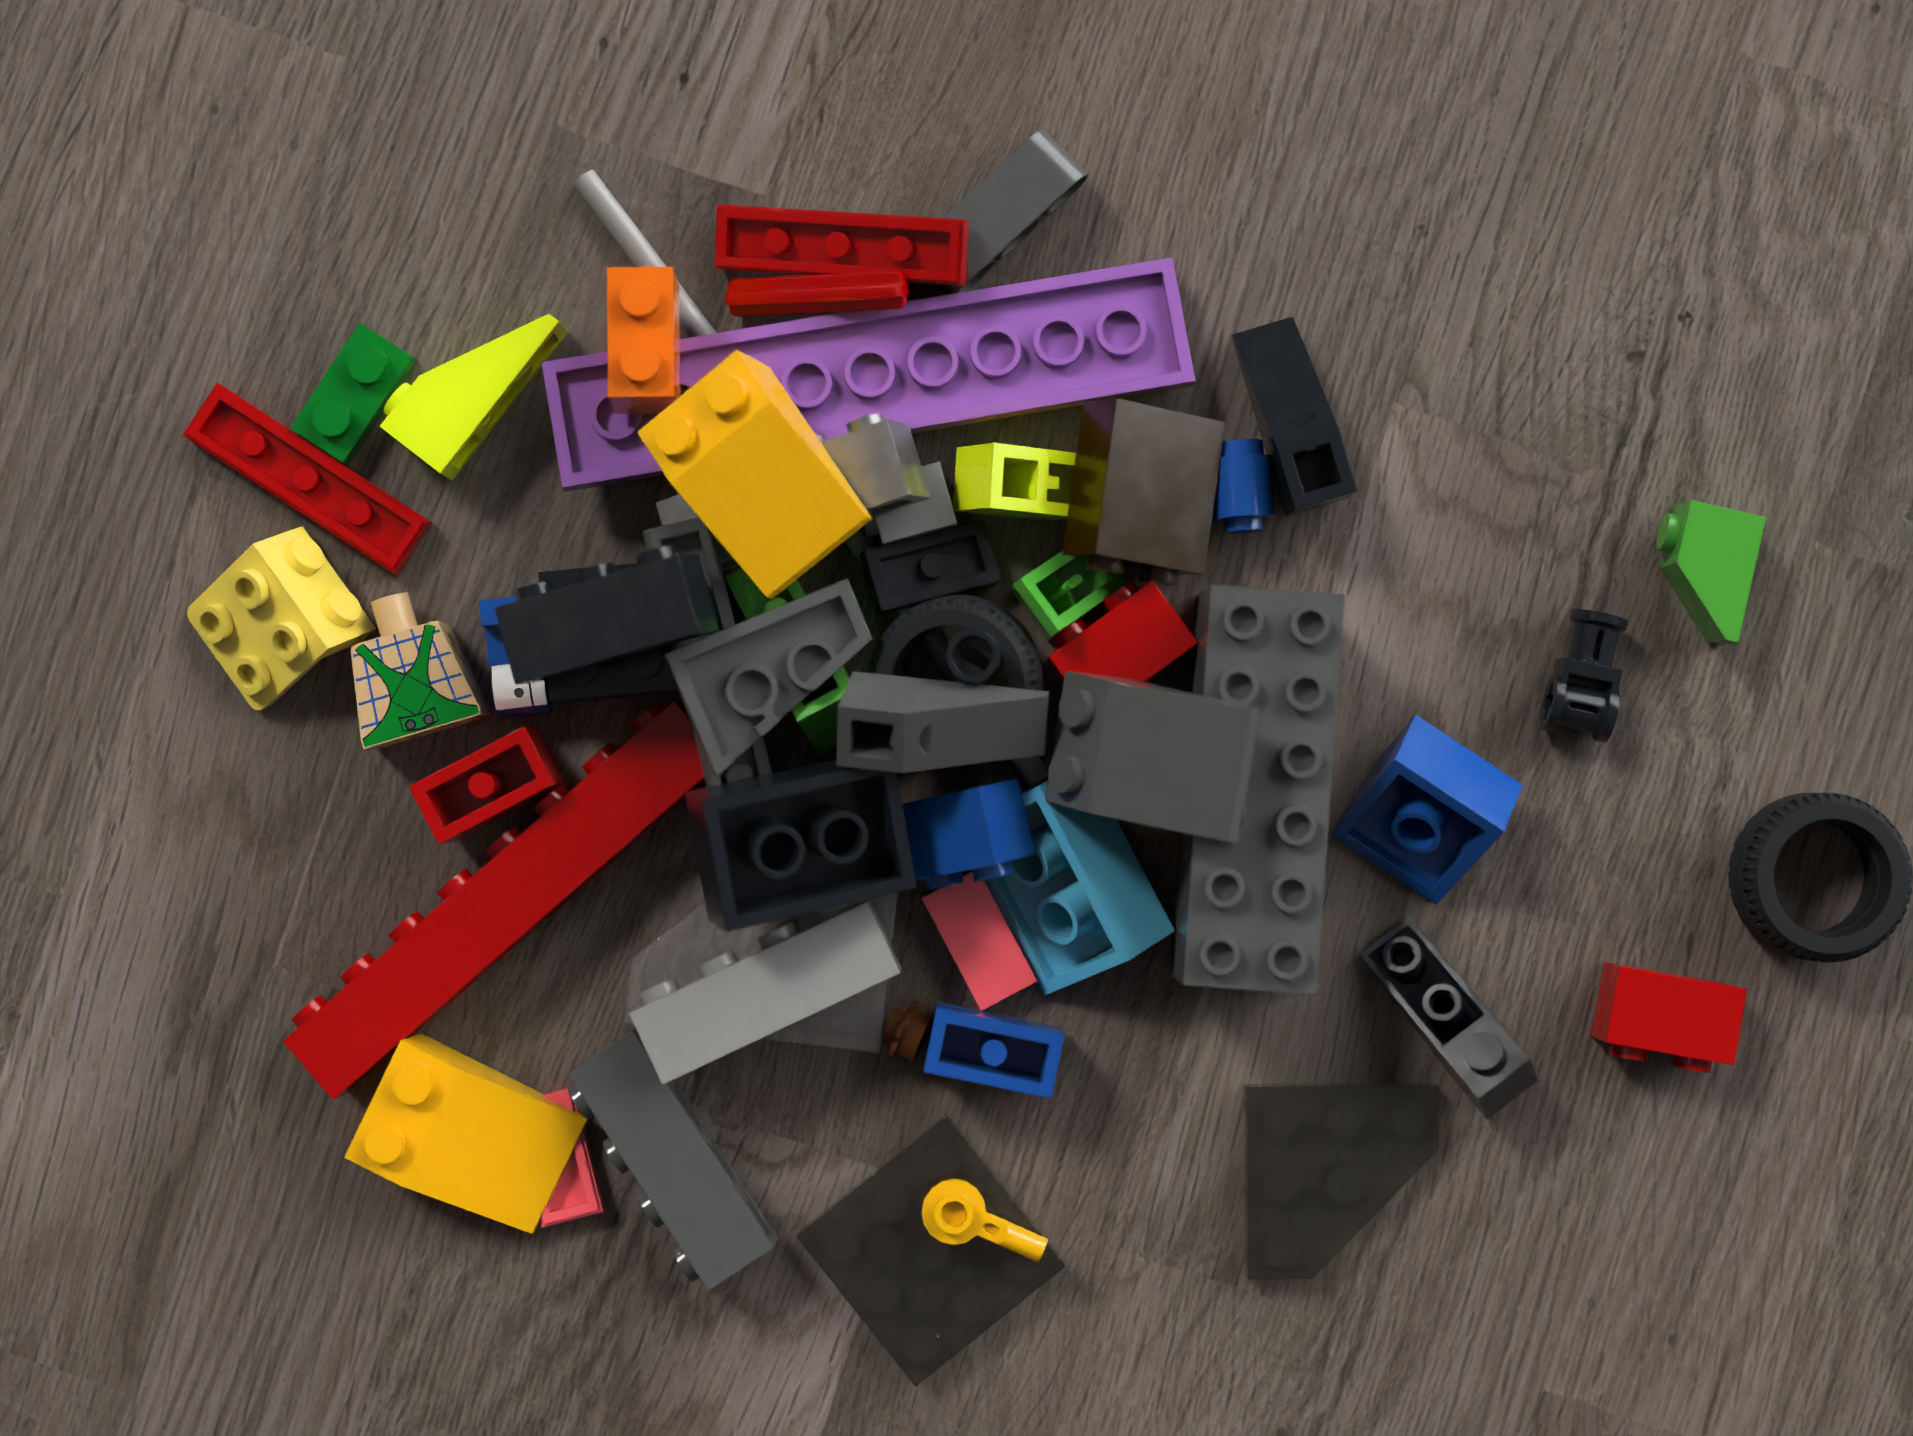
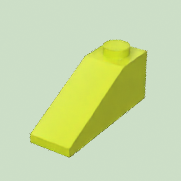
M547 314L419 375L412 385L406 382L391 395L383 409L387 417L379 427L437 472L453 481L542 367L541 362H545L568 334V331L556 318Z
M1001 443L957 447L953 510L1004 517L1067 521L1076 453Z

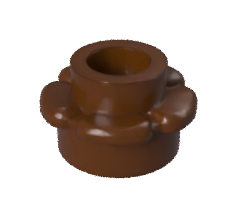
M916 1001L909 1004L907 1011L895 1007L888 1019L881 1042L890 1046L888 1053L890 1060H894L898 1056L914 1063L926 1041L934 1016L917 1009L919 1003Z

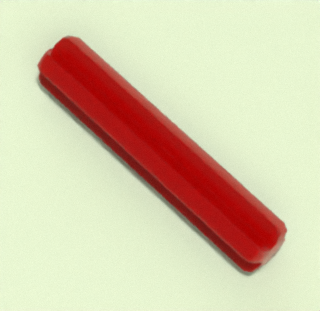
M900 271L733 279L728 283L725 303L729 306L731 315L736 317L900 310L906 306L909 287L904 274Z

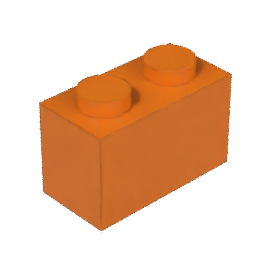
M673 266L607 267L608 398L616 414L661 413L681 396L679 284Z

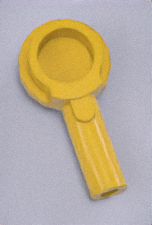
M955 1178L943 1180L931 1187L924 1198L921 1211L923 1223L930 1235L938 1241L956 1245L966 1243L975 1236H979L1037 1263L1040 1261L1048 1239L986 1212L984 1198L979 1190L969 1182Z

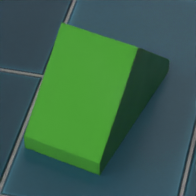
M1062 551L1012 585L1011 592L1047 642H1049L1066 627L1082 618L1127 584L1122 575H1108L1086 571L1087 559L1062 555Z

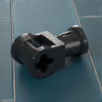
M1572 609L1570 620L1575 623L1568 658H1560L1555 661L1553 675L1548 681L1542 700L1540 727L1544 730L1552 731L1556 726L1591 733L1594 741L1605 743L1610 738L1616 723L1620 704L1619 684L1623 671L1612 668L1619 632L1627 630L1629 620L1593 610ZM1569 704L1587 708L1590 712L1571 708Z

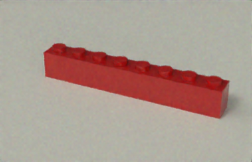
M657 701L647 708L631 723L630 726L635 730L636 734L617 750L612 743H609L600 749L582 766L588 776L569 792L562 784L548 794L534 808V811L540 816L539 819L523 833H520L514 826L501 835L486 849L485 852L491 860L474 875L466 868L454 876L437 892V895L443 900L439 906L425 918L419 911L407 917L388 935L395 943L378 959H375L371 953L360 958L340 976V979L346 986L328 1002L322 995H319L291 1019L297 1026V1029L282 1042L333 1100L353 1089L395 1052L400 1040L415 1035L685 800V792L696 790L705 782L686 708L680 702L673 701L665 708L660 701Z

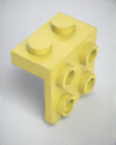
M303 526L253 543L187 610L190 623L245 700L255 710H262L271 706L321 659L362 642L376 629L361 608L359 601L347 589L325 558L321 548L312 540Z

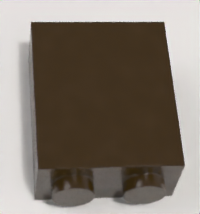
M1119 398L1083 402L1062 555L1087 559L1085 570L1094 573L1124 575L1125 567L1141 569L1140 581L1149 583L1153 580L1155 584L1178 585L1179 575H1205L1225 422Z

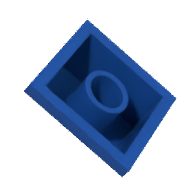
M1415 714L1383 752L1335 825L1331 835L1437 905L1504 833L1523 785Z

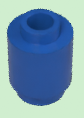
M1260 439L1223 441L1212 522L1224 523L1225 534L1263 531V520L1275 517L1271 456L1264 454L1263 440Z

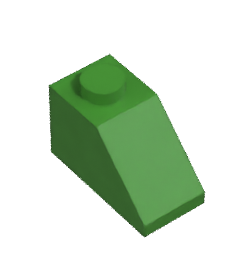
M1689 500L1673 506L1672 514L1666 513L1662 518L1656 539L1657 550L1663 551L1660 569L1707 643L1718 646L1738 643L1766 517Z

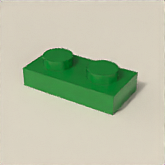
M359 322L290 429L349 466L384 413L383 409L388 399L403 384L417 360Z

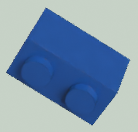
M1019 778L902 804L915 880L924 879L926 891L963 883L961 872L972 870L974 882L1012 874L1010 861L1035 855Z
M937 1001L923 1072L1052 1099L1065 1034L1062 1027Z

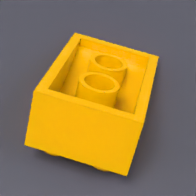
M735 350L637 432L671 485L767 598L773 599L873 519L771 368L739 350Z
M420 1033L400 1040L344 1158L401 1187L533 1234L574 1152V1147L589 1120L580 1112L572 1111L562 1104L547 1099V1097L543 1096L544 1094Z

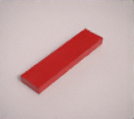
M717 204L714 269L798 275L900 271L904 274L906 282L966 285L969 220Z
M216 383L182 435L398 576L433 524L424 516L219 383Z

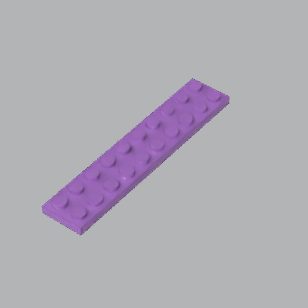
M1173 257L907 301L906 306L900 310L840 312L680 339L681 395L735 350H739L771 368L815 435L823 434L827 440L847 434L846 424L850 421L876 413H883L885 419L909 424L913 434L1083 405V402L1121 399L1192 387L1195 383ZM608 351L541 362L561 483L565 492L665 475L637 433L660 413H615L608 398Z

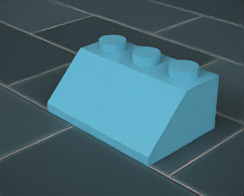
M1048 779L1022 792L1035 855L1010 861L1012 874L985 880L1045 995L1129 961L1175 931L1117 819L1086 813L1045 801Z

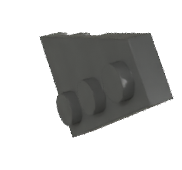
M843 579L664 654V659L714 776L718 777L739 755L757 739L763 737L780 722L783 716L810 692L815 691L872 640V636L848 579Z

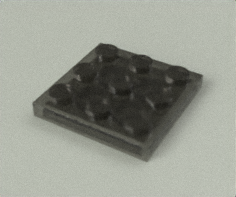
M946 1113L799 1230L796 1235L797 1239L915 1387L1065 1267V1262L1048 1241L1043 1255L1037 1263L979 1236H975L966 1243L951 1245L942 1243L930 1235L924 1226L921 1212L924 1198L931 1187L943 1180L955 1178L967 1181L979 1190L984 1198L986 1212L1043 1236Z

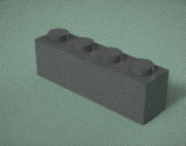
M636 1028L567 1073L574 1083L568 1087L571 1099L587 1120L594 1116L597 1118L609 1137L603 1141L607 1155L622 1174L630 1170L639 1183L643 1192L637 1197L643 1211L657 1228L663 1224L666 1225L678 1246L672 1249L673 1255L681 1270L690 1281L694 1282L700 1278L706 1289L710 1291L774 1249L778 1239L777 1235L676 1079L662 1085Z

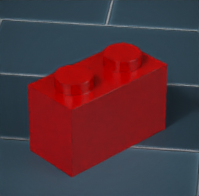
M1131 580L1101 602L1108 613L1088 627L1082 618H1079L1054 636L1050 641L1057 650L1048 656L1046 660L1063 683L1066 671L1124 677L1145 682L1198 642L1153 580L1140 590L1134 581Z
M523 726L409 786V789L439 845L454 843L566 783L536 727Z
M1604 962L1591 1037L1610 1043L1609 1055L1648 1062L1649 1050L1673 1054L1672 1066L1711 1073L1712 1062L1734 1065L1747 989L1727 983Z

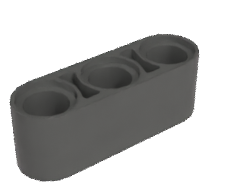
M1045 127L1027 139L943 217L969 220L966 285L940 284L949 294L967 292L1063 205L1088 178L1089 174Z

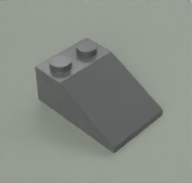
M1066 671L1059 703V715L1052 758L1048 770L1045 801L1095 815L1225 842L1238 843L1261 708L1124 677Z

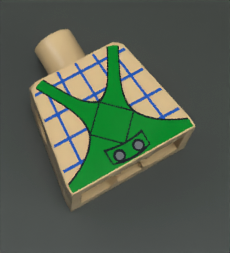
M408 592L389 595L371 602L380 637L351 646L358 720L363 749H383L493 716L481 687L448 623L437 620L418 625Z

